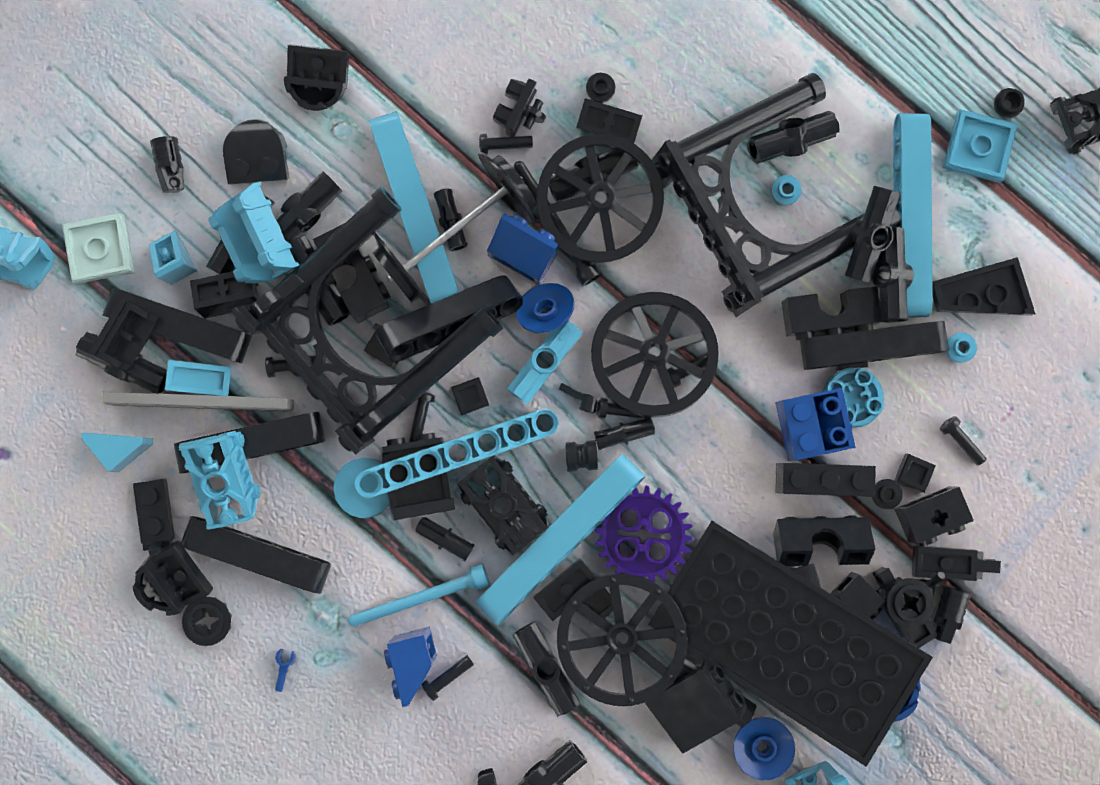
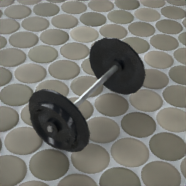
M484 152L478 154L483 167L499 190L403 265L376 233L374 234L378 248L372 254L389 274L387 282H395L411 303L420 299L427 305L431 304L407 271L503 196L522 218L531 225L535 224L531 210L537 206L536 200L522 180V177L518 175L501 155L491 159Z

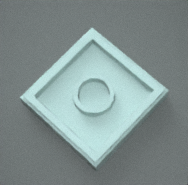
M117 213L62 224L72 283L79 284L135 273L124 214Z

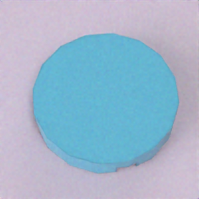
M370 458L354 459L345 464L336 475L333 487L335 499L341 509L349 515L359 518L373 517L386 510L389 506L388 493L366 498L358 494L355 489L354 482L357 475L364 470L381 465L380 461ZM365 475L360 480V488L366 493H372L378 487V480L373 475Z

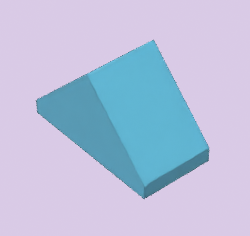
M175 230L149 244L154 274L158 279L173 285L198 271Z
M82 433L81 439L108 472H120L152 446L154 438Z

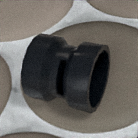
M596 440L586 441L584 444L565 442L567 472H574L579 468H586L588 471L598 470ZM580 450H581V462H579V452H578V451H580Z

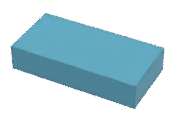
M168 360L165 391L228 396L231 367Z

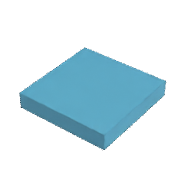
M960 109L956 113L943 168L1001 183L1004 181L1018 124Z

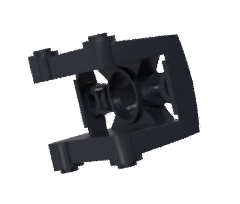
M1100 88L1085 94H1077L1068 99L1058 97L1050 103L1053 115H1059L1064 132L1068 137L1064 141V145L1069 155L1082 152L1081 150L1084 147L1100 142ZM1083 105L1088 106L1083 109L1081 114L1077 111L1067 112ZM1082 120L1086 122L1094 121L1090 130L1075 135L1074 128Z
M493 455L461 480L457 486L462 492L460 496L464 504L472 505L496 536L494 538L495 544L499 549H506L513 556L550 526L546 518L548 514L545 507L539 503L536 504L513 475V466L509 461L506 462L505 459L502 461ZM489 463L501 477V490L496 484L492 486L487 480L488 473L485 467ZM471 479L477 484H482L487 490L484 494L488 500L479 498L466 481ZM502 496L509 498L512 503L511 511L503 515L497 513L494 509L495 500ZM517 511L530 514L541 529L535 532L529 527H524L519 521L522 517ZM505 521L509 527L514 525L519 531L518 538L521 544L518 547L505 531Z

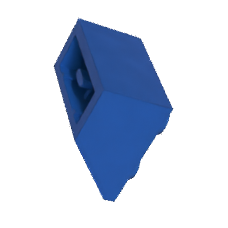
M504 213L488 246L487 254L492 259L540 285L557 256L558 243L554 242L555 237L543 229H539L537 232L528 227L529 222L514 213L512 216Z
M842 388L775 402L788 461L856 448Z
M430 626L395 635L387 644L388 649L384 650L386 665L388 669L393 668L395 680L392 681L393 694L396 700H401L402 707L409 706L437 657Z

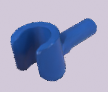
M283 649L276 653L275 659L278 665H280L275 687L277 692H282L288 668L296 661V653L294 651L291 652V658L288 663H284L281 659Z

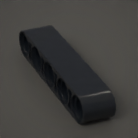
M501 275L390 320L377 329L375 336L389 360L399 362L441 344L483 305L500 320L517 312L523 305L524 300L507 276Z
M112 287L102 316L109 318L119 300L124 298L161 318L153 331L154 334L241 364L243 363L252 335Z
M945 321L824 335L800 340L804 370L949 351Z
M311 412L174 443L173 445L179 474L189 473V470L185 468L186 461L179 450V444L218 436L219 434L232 431L241 432L245 439L242 448L246 460L323 443L326 442L320 412ZM213 443L212 460H217L219 466H221L225 458L220 443Z
M190 516L181 541L185 549L317 594L322 593L332 565L330 562L228 526L207 530L206 519Z

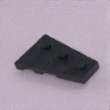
M1018 257L932 282V297L937 312L1024 316L1036 314Z

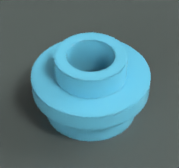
M790 175L778 177L771 187L773 199L781 205L795 203L802 191L799 181ZM782 186H790L792 189L791 194H785L782 191Z
M956 333L948 339L949 351L946 353L951 360L963 363L970 361L975 356L977 344L971 335ZM960 342H963L966 345V351L964 353L960 352L958 349V345Z

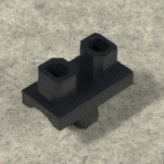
M528 78L526 83L511 79L506 88L505 96L517 101L514 109L499 104L494 112L493 121L505 128L506 135L510 137L516 135L524 117H526L523 126L530 130L534 122L544 123L546 115L540 111L543 105L541 100L536 99L533 106H530L537 92L535 89L537 82Z

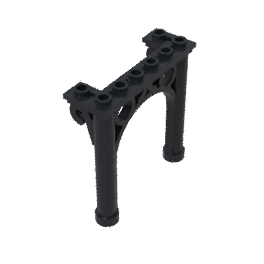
M810 73L800 78L798 83L679 142L676 140L671 142L670 139L665 141L652 158L661 177L663 189L668 187L673 181L674 191L678 197L683 198L688 207V215L691 221L698 225L703 234L705 246L714 253L718 260V268L721 274L728 278L731 283L721 292L724 296L725 306L734 313L735 317L740 316L761 302V298L852 250L855 245L851 235L852 228L859 219L864 217V214L808 243L797 245L784 244L766 237L749 223L739 209L731 188L730 165L732 156L739 143L825 99V85L816 73ZM728 145L721 161L713 156H708V154ZM699 166H708L719 174L717 186L709 187L704 184L698 173ZM720 192L721 196L717 199L719 207L718 212H716L708 197L715 196ZM896 208L890 223L891 228L900 226V216ZM725 227L732 229L736 234L741 231L743 235L734 243ZM744 242H751L760 247V264H752L746 259L742 251ZM771 252L789 255L771 266L768 265L771 260Z
M381 186L371 194L372 199L278 285L263 294L254 303L234 307L231 310L236 317L235 322L241 330L251 335L263 333L266 336L268 346L275 353L281 354L288 362L286 364L288 369L295 376L301 377L308 385L306 388L311 396L324 403L328 408L326 411L333 421L342 424V426L335 430L339 436L338 440L347 451H352L355 455L375 441L374 437L487 338L490 336L495 337L503 330L500 321L483 305L417 365L406 373L396 376L382 377L367 374L354 368L337 354L329 343L321 325L319 314L320 294L331 273L402 210L394 197ZM311 288L308 308L302 306L293 307V304ZM294 313L309 318L310 330L309 334L304 338L298 337L289 326V319ZM314 339L317 344L312 345L316 353L315 361L300 346L308 344ZM331 371L338 376L345 373L348 376L340 381L337 389L323 372ZM350 381L365 383L368 392V400L365 404H356L349 397L347 385ZM397 384L376 402V385L387 386Z

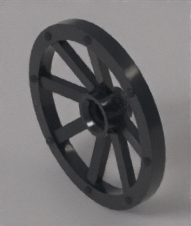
M611 134L585 135L563 145L545 165L537 187V211L544 230L555 237L554 242L558 243V247L565 253L588 262H612L636 252L655 232L663 211V184L653 161L636 144ZM594 146H607L625 152L606 182L602 181ZM585 148L593 184L590 185L559 166V164L572 153ZM632 158L635 159L647 175L649 183L614 190L615 183ZM553 174L586 193L585 196L552 204L547 202L548 187ZM598 192H603L606 195V201L602 204L595 200ZM652 193V206L647 223L617 203L616 199ZM587 206L588 210L567 240L554 225L550 214ZM609 210L641 231L634 240L618 249H615ZM596 213L600 215L606 251H590L576 246V243Z
M664 292L639 293L617 303L600 321L591 347L593 372L605 395L614 404L627 412L652 418L671 416L694 405L710 387L717 370L719 357L717 338L706 316L689 301ZM663 305L670 307L657 336H653L640 306ZM632 310L644 341L609 329L618 318ZM679 311L687 315L700 330V332L666 341ZM605 339L640 351L605 368L603 367L602 347ZM705 341L707 348L706 369L704 370L671 354L670 351ZM656 347L660 350V354L656 357L649 354V350ZM642 362L644 366L630 398H627L612 385L608 377ZM666 363L701 379L689 394L679 400L668 374ZM652 369H657L669 402L668 404L646 405L638 403Z
M626 573L609 574L588 582L572 596L559 620L557 649L567 676L584 694L604 704L634 706L658 697L676 680L686 658L687 629L678 605L661 586L638 575ZM619 585L637 587L650 593L628 623L624 620ZM610 587L615 624L613 625L582 602L592 593L602 588ZM657 600L665 606L675 626L640 631L635 629ZM575 611H578L608 633L603 636L573 641L568 640L569 627ZM624 632L628 635V640L625 644H621L616 639L617 634ZM676 637L675 654L669 668L640 646L637 641ZM608 645V650L586 679L576 667L570 651ZM631 652L662 676L653 685L637 692L634 691L629 654ZM616 654L620 655L625 693L609 692L595 686V683Z

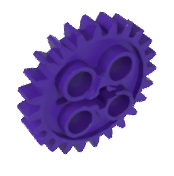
M645 485L643 493H639L636 487L632 491V495H628L601 522L603 528L594 529L595 533L602 535V539L596 541L595 545L604 546L605 548L599 554V557L608 556L610 558L605 566L606 568L616 565L615 574L624 571L627 574L641 577L648 576L649 580L655 582L657 574L664 581L667 580V569L674 574L678 572L674 563H686L681 553H691V549L684 544L687 541L694 540V537L685 535V530L692 528L693 524H684L683 519L689 513L679 514L678 509L682 503L677 502L672 505L670 502L673 494L669 493L665 498H662V489L659 487L654 495L650 493L649 485ZM629 509L634 510L638 515V521L633 527H627L622 522L623 513ZM657 512H664L669 519L667 527L662 530L656 529L652 524V517ZM642 526H647V532L670 534L671 539L649 538L646 539L644 544L641 543L640 537L619 536L617 531H641ZM624 540L632 541L636 547L635 554L632 557H624L620 552V544ZM656 542L662 543L666 547L667 553L662 560H656L650 555V547Z

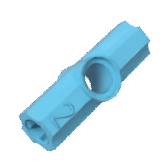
M570 321L551 331L539 348L533 352L532 357L507 389L528 405L550 375L556 371L558 365L579 340L583 332ZM547 353L553 357L554 363L550 368L542 369L537 365L536 359L540 354Z

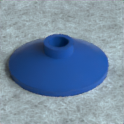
M546 283L538 285L522 296L524 300L523 305L516 312V317L519 324L527 331L534 333L553 331L566 323L571 317L575 307L574 297L571 291L561 284Z
M757 717L751 719L744 728L741 727L738 730L733 743L734 757L739 767L748 776L758 780H772L780 777L790 768L795 756V742L791 732L780 721L770 717ZM760 741L767 742V747L763 751L757 750V744Z

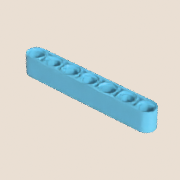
M394 111L368 121L393 195L402 208L400 215L415 256L437 239L440 234L398 112ZM441 244L417 263L431 304L459 292L445 248Z
M898 113L893 126L894 191L900 192L896 209L901 221L899 227L904 228L905 262L911 265L914 272L912 284L907 289L908 317H929L933 302L931 117L929 114Z
M541 409L369 468L357 475L354 482L355 489L362 497H375L548 437L558 429V417L552 410ZM540 415L546 416L550 421V428L546 432L540 431L536 426V420ZM511 425H516L522 430V437L518 442L511 441L507 436V430ZM482 435H489L494 441V446L489 452L482 451L478 446V440ZM457 444L464 448L465 457L462 461L455 462L449 457V449L452 445ZM428 454L435 458L436 468L432 472H424L420 468L419 461L423 455ZM398 464L403 465L407 470V478L400 483L394 482L389 475L392 466ZM365 475H373L378 480V487L372 493H366L360 488V480Z
M624 454L618 457L488 588L475 604L496 626L502 623L642 482L645 475Z

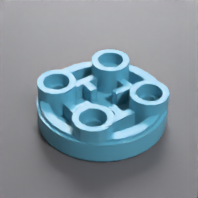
M846 368L830 376L823 387L822 392L838 388L843 389L851 428L862 427L871 423L884 409L882 387L877 378L868 369Z

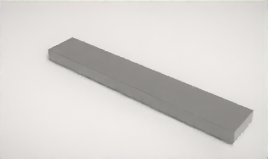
M103 392V403L112 406L292 412L294 409V400L289 398Z

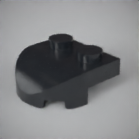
M295 44L288 45L287 76H284V85L287 93H290L292 98L298 103L297 105L307 110L320 111L329 108L342 98L348 85L349 51Z
M259 119L247 120L235 126L226 136L223 144V158L228 185L289 179L285 138L269 122Z
M179 540L149 555L135 572V583L132 587L136 599L143 607L149 611H152L154 608L165 611L166 616L181 613L185 606L208 596L213 590L212 585Z

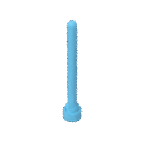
M483 563L473 566L471 571L466 572V576L353 614L349 617L348 623L350 626L356 627L468 587L471 589L477 588L479 591L490 587L488 574Z

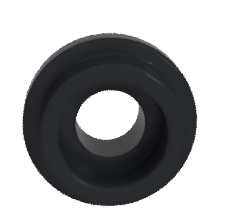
M595 73L586 83L587 95L593 101L607 102L615 93V82L606 73ZM597 83H604L606 89L599 91L595 86Z
M1006 88L995 96L993 102L994 109L1001 117L1013 118L1022 112L1025 99L1019 90ZM1004 100L1010 101L1012 107L1008 108Z
M882 479L875 483V497H872V500L878 507L893 509L900 504L903 492L896 481ZM886 489L892 491V497L889 500H886L883 495Z

